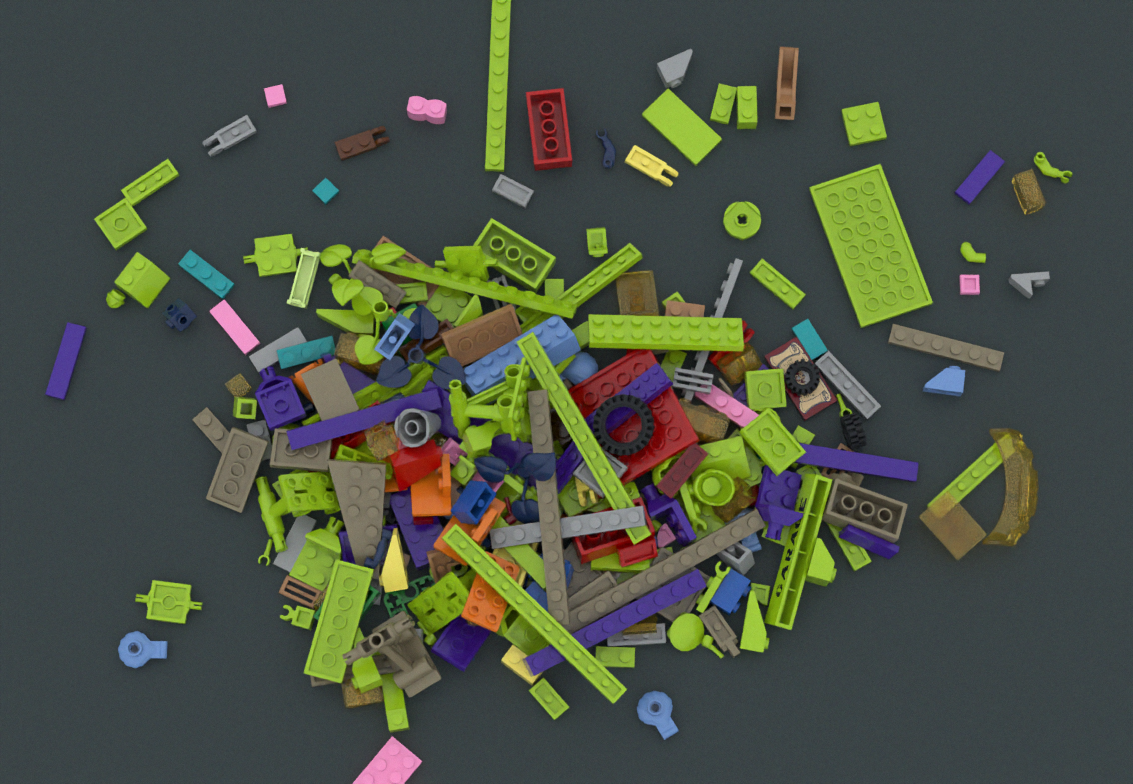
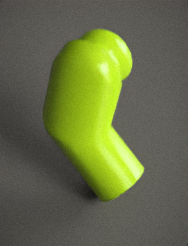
M964 242L961 245V254L968 262L985 263L986 253H976L969 242Z

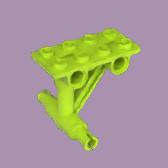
M522 357L520 365L511 364L505 368V382L467 399L466 394L462 391L461 381L456 379L449 383L451 415L460 439H462L465 430L469 427L471 417L493 419V421L500 422L501 429L504 432L511 433L512 441H516L517 435L521 434L522 430L521 419L525 417L524 405L528 404L527 392L532 387V378L529 377L530 365H527L525 357ZM497 399V404L485 405Z
M330 471L280 475L278 479L283 495L278 501H276L275 494L270 491L266 476L255 480L260 494L258 501L262 511L261 517L265 522L268 535L273 539L277 553L288 549L283 535L285 528L281 516L292 512L293 517H300L313 510H324L325 514H333L341 510Z
M471 568L463 577L457 578L450 571L432 587H427L407 606L425 628L433 634L462 614L476 572Z

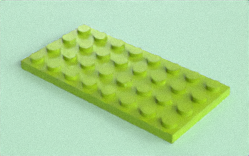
M881 164L809 187L860 328L933 304Z

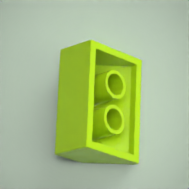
M742 436L700 445L708 455L691 474L692 481L698 474L708 469L723 471L733 481L752 477Z

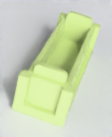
M301 248V257L287 304L307 309L321 253Z

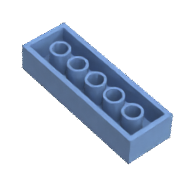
M554 315L464 369L466 376L464 385L469 393L475 396L505 382V368L511 364L520 365L522 357H525L516 342L532 332L535 333L553 366L581 351L575 334L559 315ZM530 367L529 377L533 379L536 375Z

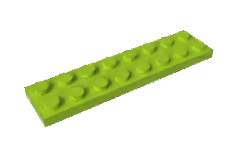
M588 315L589 348L743 351L742 318Z

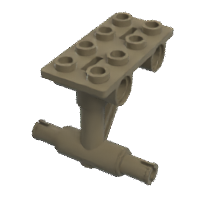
M402 611L374 628L371 635L359 641L354 649L344 653L342 656L343 659L347 658L345 663L351 665L362 657L367 658L377 651L381 655H385L395 672L393 679L400 689H404L408 697L411 698L441 680L442 677L414 628V621H410L412 617L407 615L405 611Z

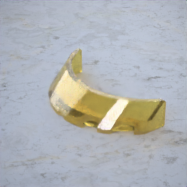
M1010 428L989 429V433L995 440L1002 456L1006 477V493L1000 519L992 533L983 540L982 544L1012 547L1017 544L1016 541L1022 534L1028 532L1030 518L1035 515L1038 501L1037 470L1033 469V453L1031 449H1027L1020 431Z

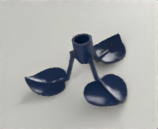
M420 305L409 318L415 325L408 335L412 339L420 338V341L416 348H412L409 351L408 363L405 365L404 359L399 356H393L391 360L385 359L380 367L376 382L389 388L403 387L412 378V373L408 369L411 363L422 364L425 362L437 368L434 370L432 377L434 383L442 389H450L449 383L456 379L464 385L466 382L465 372L462 365L456 359L445 356L440 359L439 365L426 359V353L420 349L424 338H433L439 329V323L435 315L424 305Z
M554 452L525 455L520 463H515L509 470H506L507 463L498 457L481 456L474 459L475 466L481 477L491 483L502 482L505 477L504 474L508 475L517 469L518 474L525 478L521 497L522 501L515 500L512 503V513L523 524L540 522L538 502L533 499L526 500L525 496L530 475L533 474L534 478L538 481H547L553 476L556 468Z

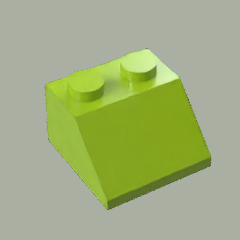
M137 252L114 283L117 288L148 309L169 282L170 277Z
M820 538L816 539L805 581L826 587L829 582L832 583L837 569L834 568L835 562Z

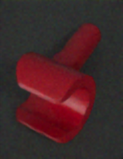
M505 497L504 500L509 514L504 516V519L511 525L517 519L512 513L509 497Z

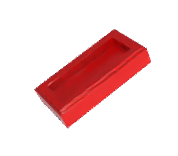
M655 538L643 539L635 545L630 543L617 547L619 565L625 567L658 557Z

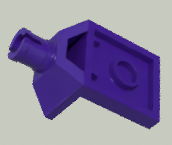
M272 366L267 367L269 375H267L263 368L259 372L263 382L259 385L255 395L270 431L307 417L291 378L276 376Z
M765 465L755 508L758 510L763 521L768 522L765 537L780 541L782 528L790 526L803 518V513L794 511L802 475L784 470L776 476Z
M654 483L641 489L647 502L645 507L650 520L653 521L666 515L667 524L670 528L673 527L676 532L675 538L678 544L686 547L693 543L697 536L677 500L674 498L670 499L665 494L661 496Z

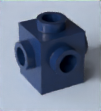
M179 298L168 305L162 313L166 318L164 322L172 330L176 328L180 332L186 329L197 317L187 304Z

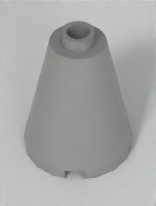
M417 408L405 409L395 420V434L405 446L411 448L419 447L425 444L440 429L441 419L437 414Z

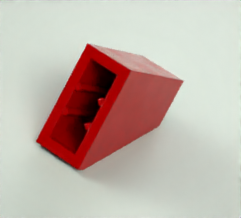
M434 439L427 441L419 447H406L389 453L394 479L399 492L442 466L440 458L443 457L441 447L436 446Z

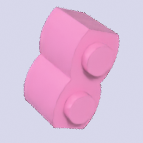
M412 96L409 97L407 114L410 119L415 121L427 120L433 124H444L447 105L441 100H426L423 97Z

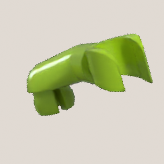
M1038 152L1034 157L1035 164L1044 175L1054 178L1059 177L1062 183L1069 182V178L1064 176L1072 177L1071 171L1062 172L1057 168L1051 167L1045 158V154L1042 152Z

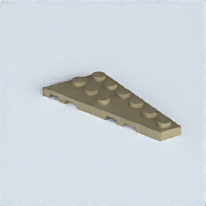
M328 459V466L356 565L364 567L366 557L373 559L378 543L382 540L386 463ZM380 563L374 569L372 579H379Z

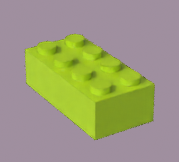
M492 218L473 245L481 246L486 259H498V266L492 268L537 293L556 263L555 256Z

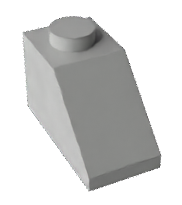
M692 49L657 63V71L665 88H675L684 80L692 59Z
M739 542L716 553L727 567L730 566L731 569L743 576L755 564L752 551Z

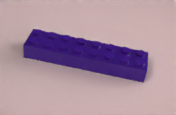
M656 363L616 395H633L648 404L672 386L673 383L662 367ZM618 407L612 410L606 420L608 434L637 412L629 407ZM597 409L585 418L593 434V419Z

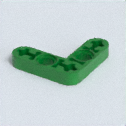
M426 575L409 582V587H413L416 590L415 596L411 598L405 595L406 589L387 592L384 596V603L390 617L392 618L402 611H405L408 615L405 604H408L419 595V589L416 584L419 583L420 586H423L427 579L435 584L434 579L430 575ZM389 596L398 597L396 604L398 607L402 605L403 608L391 612L390 609H394L392 603L387 602L390 599Z

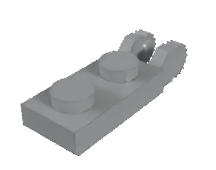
M245 115L215 132L214 135L203 141V145L207 147L218 140L220 145L208 152L210 156H215L257 133L248 115Z

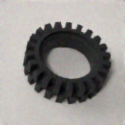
M621 394L607 399L597 409L593 419L594 435L598 443L612 454L622 456L636 453L649 443L653 435L654 417L652 416V411L646 403L633 395ZM629 407L638 413L642 429L634 441L620 443L609 436L606 429V420L610 412L615 408Z

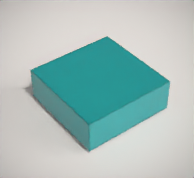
M325 178L312 192L326 205L339 193V190Z

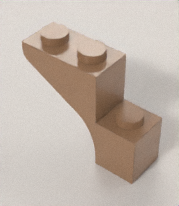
M779 48L775 119L794 120L799 48Z

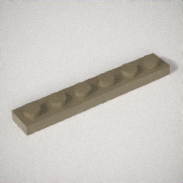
M896 324L892 325L888 344L996 372L1000 371L1004 352Z

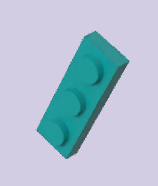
M191 250L178 263L182 269L222 300L235 286L232 281Z
M332 335L276 350L281 369L320 359L322 354L330 353L331 356L337 354Z

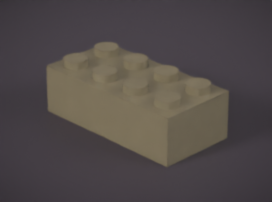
M836 478L832 481L821 521L841 528H845L850 524L894 544L899 539L908 504Z

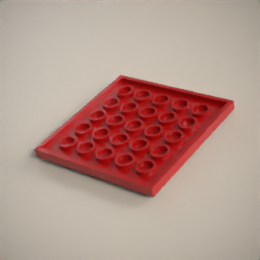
M635 349L568 391L585 419L598 409L604 401L615 396L654 364L658 363L652 349ZM671 386L647 404L654 417V430L649 443L643 449L631 455L620 456L610 453L628 467L627 471L620 478L623 486L700 441ZM635 413L617 427L609 436L620 443L634 441L642 429L638 413Z

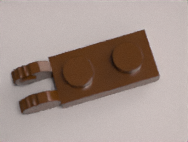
M385 126L336 141L335 145L341 161L377 149L376 147L389 143V137H382L376 141L373 139V136L386 131Z

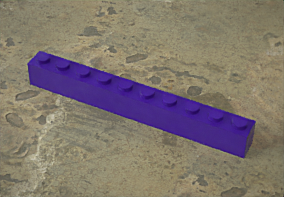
M696 569L571 635L587 649L707 586L699 570ZM549 645L522 660L532 677L566 659L552 645Z

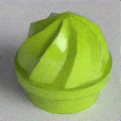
M112 289L111 292H108L106 301L109 307L119 308L125 303L124 299L126 296L120 291Z

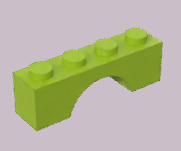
M526 410L524 419H521V434L517 435V438L523 443L532 441L529 410ZM491 420L482 426L477 427L473 425L468 427L462 436V440L471 459L488 454L492 446V439L501 434L511 435V433L504 432L501 429L500 422Z

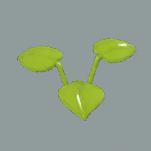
M392 243L380 244L371 252L373 257L370 258L369 267L372 268L373 262L376 265L388 264L404 255L406 251ZM342 244L332 245L321 252L320 260L323 265L333 267L343 262L349 274L352 271L346 260L352 256V251L348 246ZM353 278L350 280L340 279L332 285L333 296L341 306H344L349 300L359 295L364 289L362 281Z
M364 286L363 291L352 298L351 302L353 310L358 315L368 316L373 311L376 319L375 338L371 335H365L359 338L355 344V353L359 362L363 365L377 363L384 357L374 350L381 340L378 339L380 321H386L389 315L393 318H396L397 315L393 313L392 309H388V305L383 301L380 291ZM416 308L406 310L403 316L409 319Z

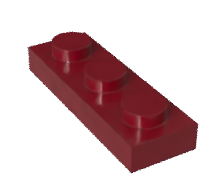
M696 443L689 446L656 487L671 499L708 453Z

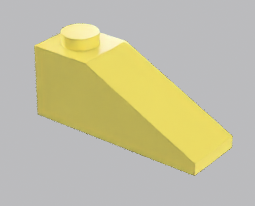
M398 528L393 529L382 574L379 575L380 586H384L385 593L404 590L409 587V578Z

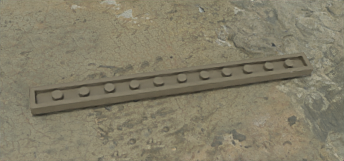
M548 390L527 392L533 453L554 452ZM555 468V472L549 480H536L548 613L560 625H571Z
M754 509L570 610L571 625L561 626L571 634L764 528L766 525L758 510Z

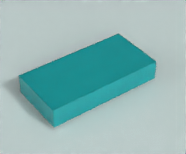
M809 319L791 329L812 361L828 352Z

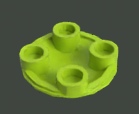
M683 612L673 621L667 631V636L678 650L690 651L701 643L705 629L703 622L698 616Z

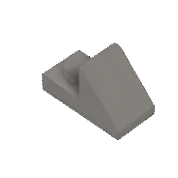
M1049 271L1011 274L1008 281L1014 288L1030 299L1033 295L1032 285L1034 287L1044 286L1049 281L1050 276Z
M266 420L247 424L249 433L269 441L262 461L271 459L272 442Z

